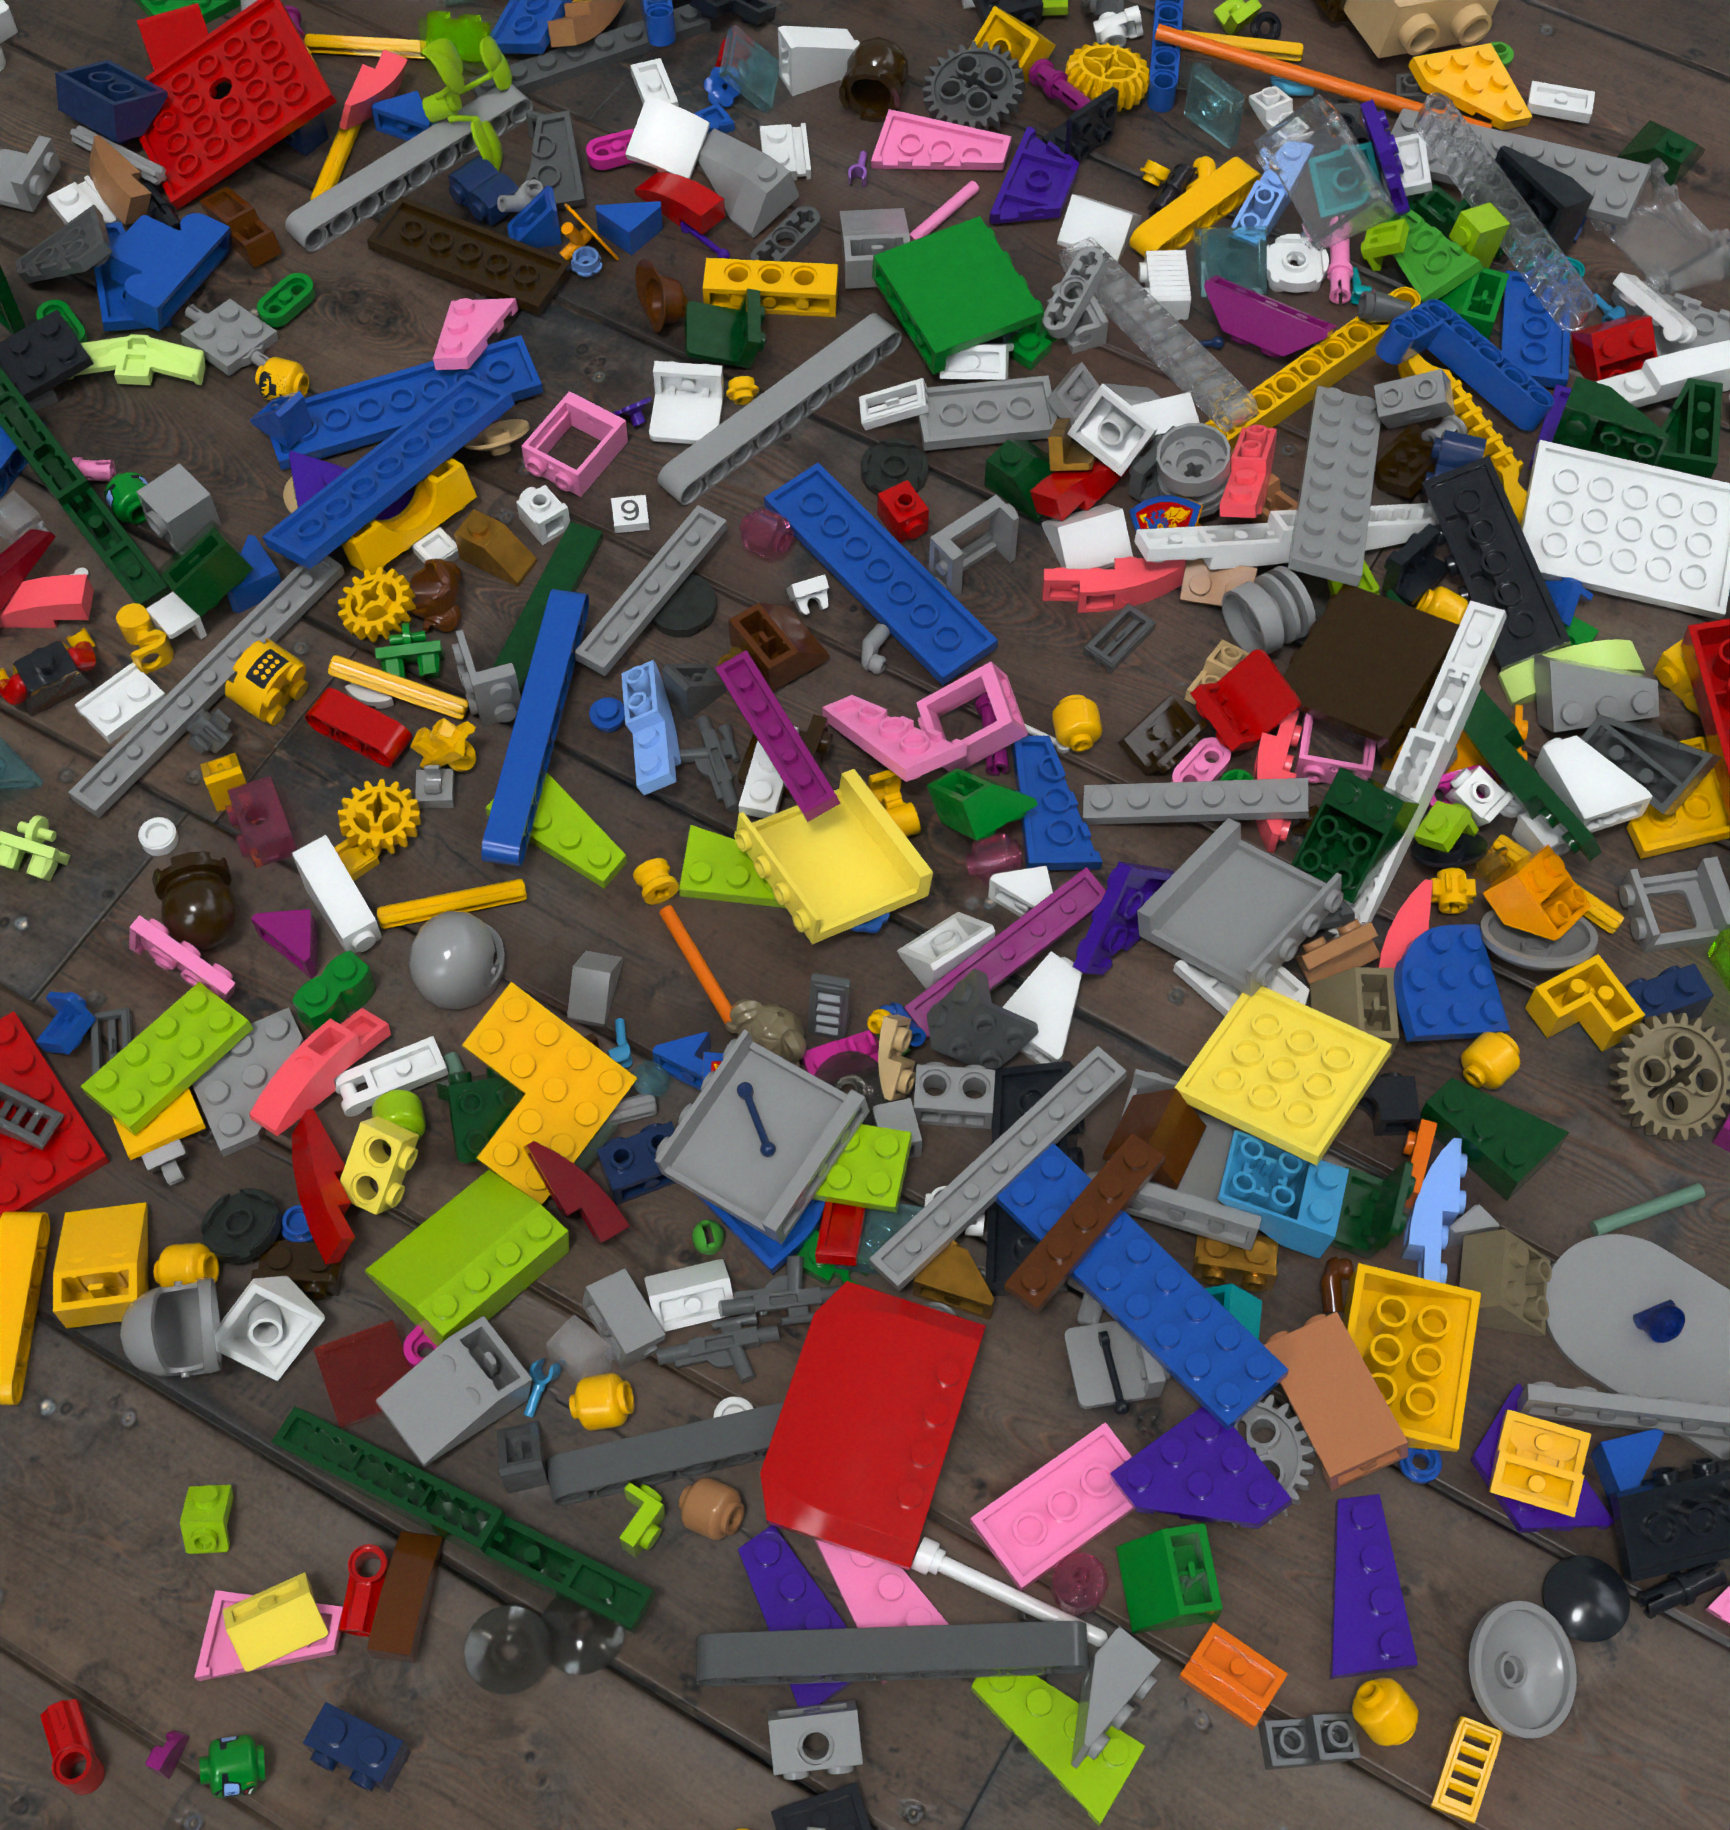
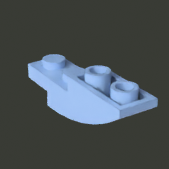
M1287 136L1283 137L1260 181L1256 180L1228 231V236L1258 247L1266 239L1297 191L1299 179L1308 165L1307 160H1310L1313 155L1314 147Z
M654 660L621 673L625 725L633 734L636 784L643 795L677 782L675 766L681 764L678 739L670 704L660 672Z
M1453 1138L1430 1167L1415 1203L1410 1210L1402 1245L1401 1259L1417 1261V1277L1446 1284L1447 1264L1441 1263V1250H1446L1448 1227L1454 1223L1458 1214H1464L1466 1205V1191L1460 1190V1177L1464 1178L1466 1174L1467 1154L1461 1153L1462 1139Z

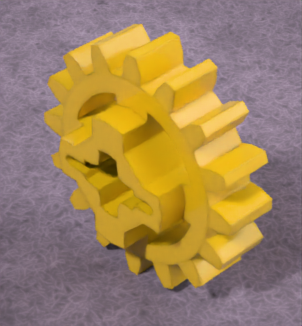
M378 567L376 574L373 575L368 569L364 570V578L360 580L354 576L352 581L355 585L352 588L344 587L343 591L347 597L338 600V604L342 608L338 612V616L343 620V625L351 634L354 633L359 640H363L367 636L371 642H376L380 634L386 640L389 639V631L392 629L400 633L402 631L399 625L401 621L410 622L411 620L407 611L416 609V605L411 600L416 595L410 587V583L403 575L399 576L393 568L386 573L382 567Z
M380 779L378 786L372 787L369 781L364 782L365 790L363 791L353 787L351 789L353 799L343 798L341 800L343 809L338 810L341 834L346 836L348 845L352 847L358 843L360 853L362 854L368 848H372L375 856H379L381 849L387 848L390 854H394V846L396 844L406 848L408 846L406 836L416 837V826L421 825L417 799H412L411 790L408 788L400 791L399 782L396 781L390 787H386L384 779Z

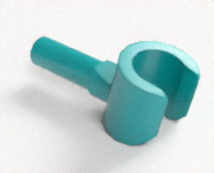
M1353 267V289L1350 303L1358 305L1364 291L1370 292L1372 287L1361 285L1359 270L1357 267Z

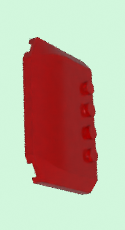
M846 1281L813 1315L760 1471L767 1524L910 1571L986 1325Z

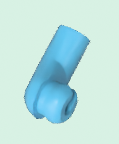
M1273 75L1270 77L1271 84L1273 86L1276 85L1288 96H1313V87Z

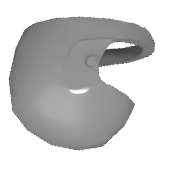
M446 911L433 916L420 927L411 944L408 965L412 981L425 1000L442 1009L463 1010L480 1004L495 991L503 976L505 952L500 935L482 920L468 912ZM495 951H496V952H497V959H496V962H495V964H494V963H493V958H494V954H495Z
M212 1277L197 1278V1282L183 1285L182 1281H176L173 1287L152 1289L129 1304L122 1317L120 1340L125 1356L136 1368L159 1377L181 1375V1378H189L190 1375L209 1374L222 1370L223 1356L216 1351L214 1330L220 1324L219 1304L214 1279Z

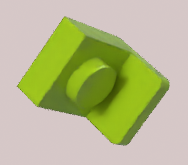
M1227 0L1214 10L1213 15L1228 35H1235L1252 22L1253 18L1261 10L1262 5L1258 0H1249L1246 3L1244 0Z
M1405 218L1367 227L1365 240L1361 243V254L1363 259L1368 261L1373 272L1381 270L1384 256L1404 252L1409 232V226Z

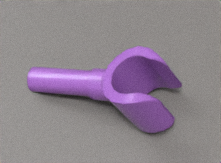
M861 151L858 163L849 168V185H852L854 178L860 177L862 178V187L867 186V170L865 168L867 152Z

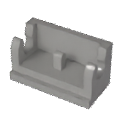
M1060 283L1054 285L1051 288L1054 294L1057 288L1059 287ZM1071 288L1066 297L1068 299L1078 298L1082 294L1083 288ZM1094 295L1073 332L1064 338L1072 354L1106 344L1109 322ZM1052 298L1047 300L1046 306H1048ZM1063 316L1061 320H1054V321H1055V323L1057 324L1058 321L1064 322L1065 319H1064V316Z
M625 1268L586 1286L582 1306L621 1371L628 1369L629 1366L656 1352V1349H658L656 1344L663 1341L666 1334Z

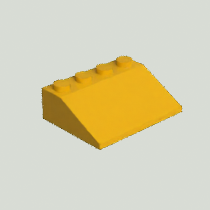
M1358 1263L1349 1279L1342 1322L1406 1437L1408 1448L1457 1452L1460 1444L1481 1292Z

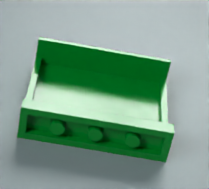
M980 216L873 255L872 278L933 375L945 370L947 356L1028 325L1035 334H1040L1041 322L1044 317V309L1038 299H1034L1028 290L1025 278L1022 275H1018L1012 266L1010 255L1007 251L1001 249L997 243L994 231L991 227L985 225Z

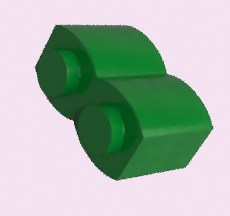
M350 950L331 960L325 967L322 976L315 977L300 987L292 1002L300 1021L310 1031L314 1032L330 1018L339 1024L344 1022L349 1012L361 1008L372 998L376 991V985L369 966Z

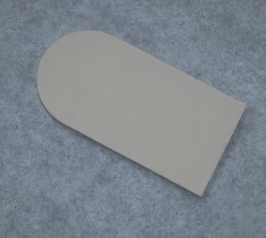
M1606 1234L1585 1239L1569 1248L1560 1256L1556 1263L1551 1265L1552 1277L1547 1282L1546 1300L1549 1305V1317L1546 1320V1327L1559 1352L1574 1368L1613 1394L1629 1391L1646 1398L1658 1399L1660 1397L1672 1396L1681 1399L1682 1402L1700 1404L1702 1402L1715 1401L1722 1403L1724 1407H1730V1290L1662 1247L1645 1239L1623 1234ZM1679 1435L1711 1457L1717 1458L1719 1462L1730 1459V1441Z

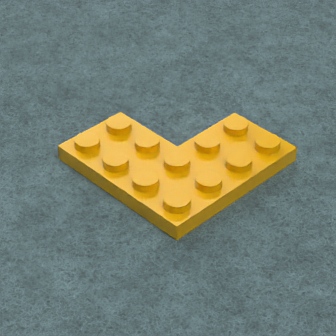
M512 982L508 984L461 1045L524 1093L523 1097L476 1159L541 1205L550 1194L523 1147L535 1141L574 1163L637 1080V1077Z

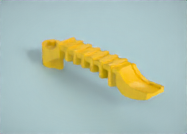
M1419 353L1397 365L1401 378L1442 369L1426 362ZM1442 369L1451 381L1455 415L1466 425L1467 435L1487 439L1484 455L1485 457L1490 456L1521 526L1527 492L1518 483V479L1524 463L1521 460H1516L1513 456V449L1511 447L1507 448L1503 443V436L1494 431L1492 421L1485 419L1482 415L1483 409L1480 406L1476 407L1472 402V395L1470 393L1466 394L1462 388V382L1460 380L1456 381L1450 370Z

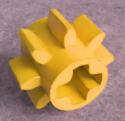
M1445 868L1437 873V878H1431L1433 880L1431 903L1438 902V908L1442 913H1462L1468 909V904H1473V897L1477 896L1476 880L1467 879L1464 870L1460 868Z

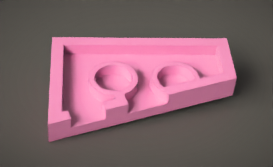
M463 298L451 301L433 357L435 369H469L488 347L487 339L493 332L499 333L503 329V320L507 315L513 316L518 311L516 298L482 300Z
M140 915L130 926L129 949L139 955L144 949L149 951V954L155 959L156 965L166 971L169 969L173 970L176 967L182 971L180 974L188 984L195 986L198 982H201L223 1001L227 1002L234 993L235 982L232 980V974L227 969L216 963L213 966L200 958L201 953L193 945L186 941H182L180 944L168 936L169 930L157 920L150 919L147 921Z
M215 1590L194 1676L197 1681L246 1672L226 1632L222 1609L253 1595ZM316 1603L327 1627L328 1635L254 1670L336 1655L341 1636L339 1625L343 1607Z

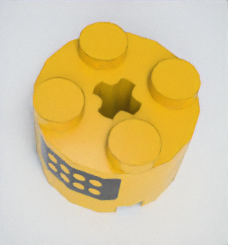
M265 638V644L260 640L254 642L236 661L232 670L238 674L233 683L227 679L225 695L229 700L261 722H267L275 726L285 715L286 709L284 707L292 698L296 701L301 699L306 693L309 683L304 680L306 674L304 662L269 638Z

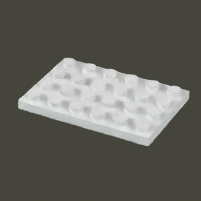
M1539 440L1535 449L1521 529L1543 579L1561 581L1562 577H1570L1583 583L1582 587L1585 589L1719 620L1725 616L1730 590V483Z

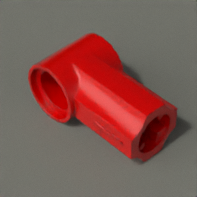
M372 1544L362 1545L356 1548L349 1557L348 1571L350 1574L339 1625L341 1633L358 1637H370L380 1593L390 1564V1559L378 1546ZM370 1559H379L381 1561L380 1569L374 1576L367 1578L361 1576V1568L366 1561Z
M75 1698L66 1701L61 1700L48 1706L40 1714L53 1758L52 1774L58 1782L74 1794H90L98 1789L103 1782L105 1768L101 1759L96 1755L81 1702ZM86 1760V1767L83 1773L77 1778L71 1779V1772L74 1766L80 1761Z

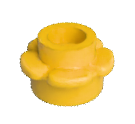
M1149 159L1144 168H1140L1145 173L1142 179L1158 187L1162 181L1168 178L1171 171Z
M750 376L735 377L728 382L726 396L734 401L736 405H747L757 396L759 387L755 385L754 378Z

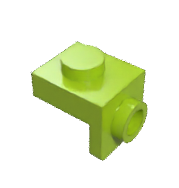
M1436 801L1418 827L1414 837L1418 844L1449 853L1462 833L1475 836L1479 828L1472 819L1471 811L1459 803L1451 805Z
M629 1482L624 1488L626 1499L639 1508V1510L619 1539L622 1549L637 1558L643 1548L649 1551L658 1540L662 1531L659 1525L666 1517L664 1505L660 1503L663 1498L655 1490L645 1484L638 1488Z
M232 1485L190 1486L188 1488L180 1519L186 1553H220L229 1550L230 1540L227 1524L234 1498Z

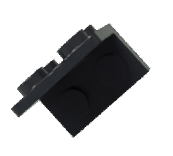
M1111 87L1071 114L1063 124L1043 136L1042 142L1047 144L1051 141L1060 148L1062 153L1069 154L1077 161L1085 159L1094 149L1108 143L1112 139L1115 132L1119 91L1115 87Z

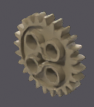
M1671 1012L1662 1013L1659 1015V1018L1656 1015L1646 1017L1645 1024L1637 1023L1632 1025L1635 1035L1625 1034L1621 1036L1622 1041L1627 1047L1615 1048L1613 1051L1621 1058V1063L1610 1064L1609 1067L1619 1072V1077L1610 1080V1084L1621 1087V1092L1613 1098L1614 1100L1626 1101L1627 1105L1622 1109V1115L1634 1113L1635 1117L1632 1126L1639 1127L1646 1124V1135H1657L1659 1132L1660 1140H1672L1673 1136L1676 1141L1687 1140L1688 1134L1690 1137L1702 1136V1128L1704 1130L1715 1129L1716 1126L1712 1118L1722 1119L1726 1117L1725 1112L1720 1106L1730 1105V1097L1726 1095V1091L1730 1090V1081H1728L1730 1067L1726 1066V1061L1730 1059V1053H1722L1720 1050L1726 1042L1725 1038L1712 1039L1715 1027L1711 1026L1701 1029V1018H1693L1688 1021L1687 1013L1675 1014L1673 1017ZM1675 1040L1681 1047L1679 1058L1673 1052ZM1697 1056L1699 1057V1061L1696 1064L1687 1067ZM1645 1063L1650 1066L1652 1072L1649 1081L1643 1073ZM1675 1069H1683L1681 1072H1678L1677 1074H1675L1674 1071ZM1697 1073H1699L1703 1078V1087L1701 1090L1697 1087L1696 1084ZM1670 1079H1672V1082H1673V1083H1671V1084H1664L1666 1081H1669ZM1660 1086L1649 1098L1648 1092L1654 1087ZM1669 1095L1674 1101L1672 1113L1666 1106V1100Z

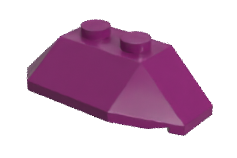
M1218 275L1205 281L1204 289L1222 331L1231 334L1230 338L1235 342L1245 345L1252 343L1261 347V352L1268 356L1276 358L1286 356L1327 338L1336 330L1337 326L1332 323L1323 321Z

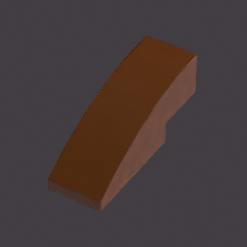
M226 186L199 200L201 207L209 217L230 227L231 245L253 268L282 254L274 231L259 220L253 206Z
M401 1531L387 1569L369 1637L367 1651L372 1658L409 1663L416 1662L423 1624H427L444 1542L443 1536Z

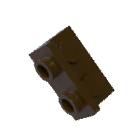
M275 1240L261 1254L258 1270H252L251 1279L288 1276L309 1299L323 1300L327 1295L339 1296L346 1253L339 1263L325 1265L316 1243Z

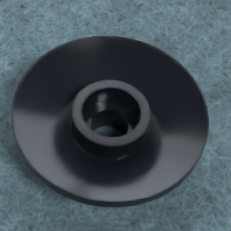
M1465 833L1460 835L1449 853L1418 844L1416 840L1411 846V854L1416 861L1424 865L1438 867L1440 870L1445 868H1461L1462 866L1472 864L1482 859L1488 851L1487 841L1478 834L1472 836Z

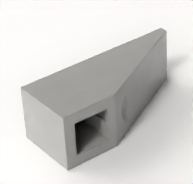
M1120 1626L1095 1654L1089 1664L1090 1669L1084 1672L1082 1677L1071 1765L1076 1769L1087 1755L1093 1760L1099 1756L1110 1741V1738L1105 1733L1111 1726L1119 1731L1134 1711V1708L1129 1705L1135 1696L1143 1701L1158 1681L1152 1674L1161 1659Z

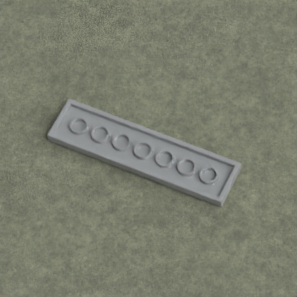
M1405 108L1402 109L1390 133L1393 134L1394 138L1424 132L1431 179L1482 191L1500 147L1507 146L1571 176L1594 197L1587 210L1586 217L1627 226L1651 174V165Z
M1317 385L1312 403L1287 569L1356 587L1359 585L1363 571L1381 420L1378 418L1376 400L1371 397L1358 396L1342 392L1337 388Z

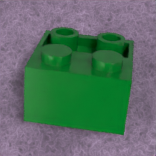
M1484 268L1438 300L1447 304L1489 340L1509 274Z
M959 768L927 784L940 822L976 841L992 836L996 829L1008 822L1020 820L1026 815L1027 811L1038 805L1036 799L997 781Z
M1205 1523L1161 1529L1116 1546L1115 1550L1131 1634L1217 1622L1223 1607Z

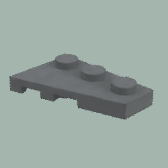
M570 111L539 115L537 117L531 150V165L526 181L536 179L542 183L543 189L547 185L552 187L557 210L565 209V203L570 207L586 205Z

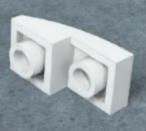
M1276 85L1264 88L1262 91L1249 96V103L1255 114L1279 143H1281L1284 136L1297 141L1308 137L1310 124L1293 111V99Z

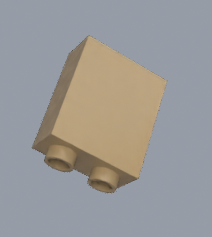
M1346 0L1343 10L1379 59L1406 53L1420 55L1429 49L1455 44L1463 46L1473 45L1482 40L1492 26L1491 17L1499 0Z

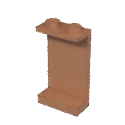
M1338 1312L1328 1316L1326 1314L1316 1315L1307 1320L1303 1327L1290 1333L1288 1331L1278 1332L1268 1338L1266 1344H1263L1289 1369L1288 1375L1280 1382V1385L1323 1466V1477L1331 1491L1408 1457V1441Z

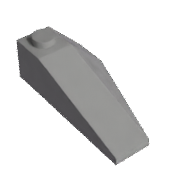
M715 128L706 135L697 161L707 179H709L715 193L724 198L725 210L732 223L751 238H755L799 197L792 174L771 156Z

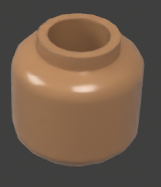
M710 1477L698 1479L693 1485L687 1486L679 1499L683 1525L689 1530L714 1541L723 1539L727 1535H733L740 1527L744 1517L745 1508L741 1503L739 1492L733 1487Z

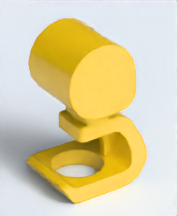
M136 603L123 606L117 612L116 620L127 643L139 645L140 649L130 654L137 669L144 674H148L170 664L174 657L171 643L165 632L154 628L146 608ZM159 654L158 658L153 662L141 663L142 659L147 655Z
M891 770L870 775L868 779L869 789L904 835L909 837L920 833V822L914 805L911 802L904 803L900 792L901 778Z

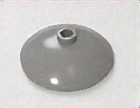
M1494 909L1483 916L1480 924L1482 940L1496 956L1513 965L1533 971H1555L1575 967L1591 958L1598 944L1596 929L1583 917L1561 938L1555 941L1503 924Z
M1527 1601L1501 1603L1490 1609L1483 1616L1474 1631L1469 1650L1470 1680L1479 1706L1498 1729L1513 1737L1533 1739L1552 1733L1566 1719L1576 1692V1663L1566 1633L1548 1611Z

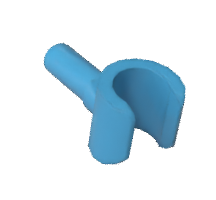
M1597 293L1592 295L1591 300L1605 314L1602 317V323L1625 316L1626 312L1622 306L1613 308Z
M618 1018L615 1020L618 1047L607 1050L610 1058L622 1067L627 1068L633 1064V1059L626 1040L625 1020Z
M545 1358L537 1360L531 1365L529 1373L534 1383L523 1415L534 1417L546 1384L556 1380L561 1373V1366L558 1362L552 1364L548 1377L542 1372Z

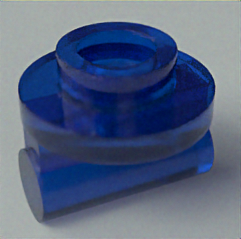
M1669 1299L1634 1314L1633 1320L1636 1327L1640 1330L1643 1329L1652 1340L1657 1343H1666L1681 1333L1685 1324V1315Z

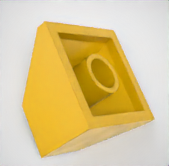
M996 6L992 8L974 39L977 48H982L983 44L988 42L990 50L997 45H1000L1002 54L1009 50L1011 58H1017L1019 68L1023 70L1025 83L1029 81L1028 74L1032 65L1037 60L1048 59L1056 46L1036 30Z

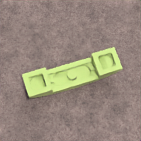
M1631 640L1593 641L1542 654L1551 658L1571 660L1589 665L1641 674L1645 672ZM1534 658L1512 666L1498 674L1497 677L1510 707L1516 704L1520 705L1536 701Z

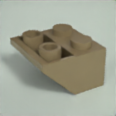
M1354 967L1310 983V1008L1392 1044L1391 1054L1388 1058L1392 1057L1399 1040L1397 1003L1394 991V968Z
M1507 1229L1464 1235L1459 1287L1481 1292L1477 1325L1537 1337L1545 1336L1546 1320L1549 1317L1546 1289L1547 1282L1552 1277L1550 1259Z

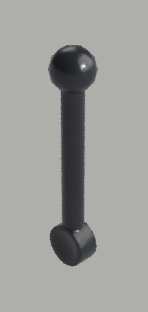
M1107 1330L1098 1332V1339L1103 1350L1116 1400L1113 1408L1118 1415H1125L1129 1412L1130 1405L1123 1398L1110 1348Z

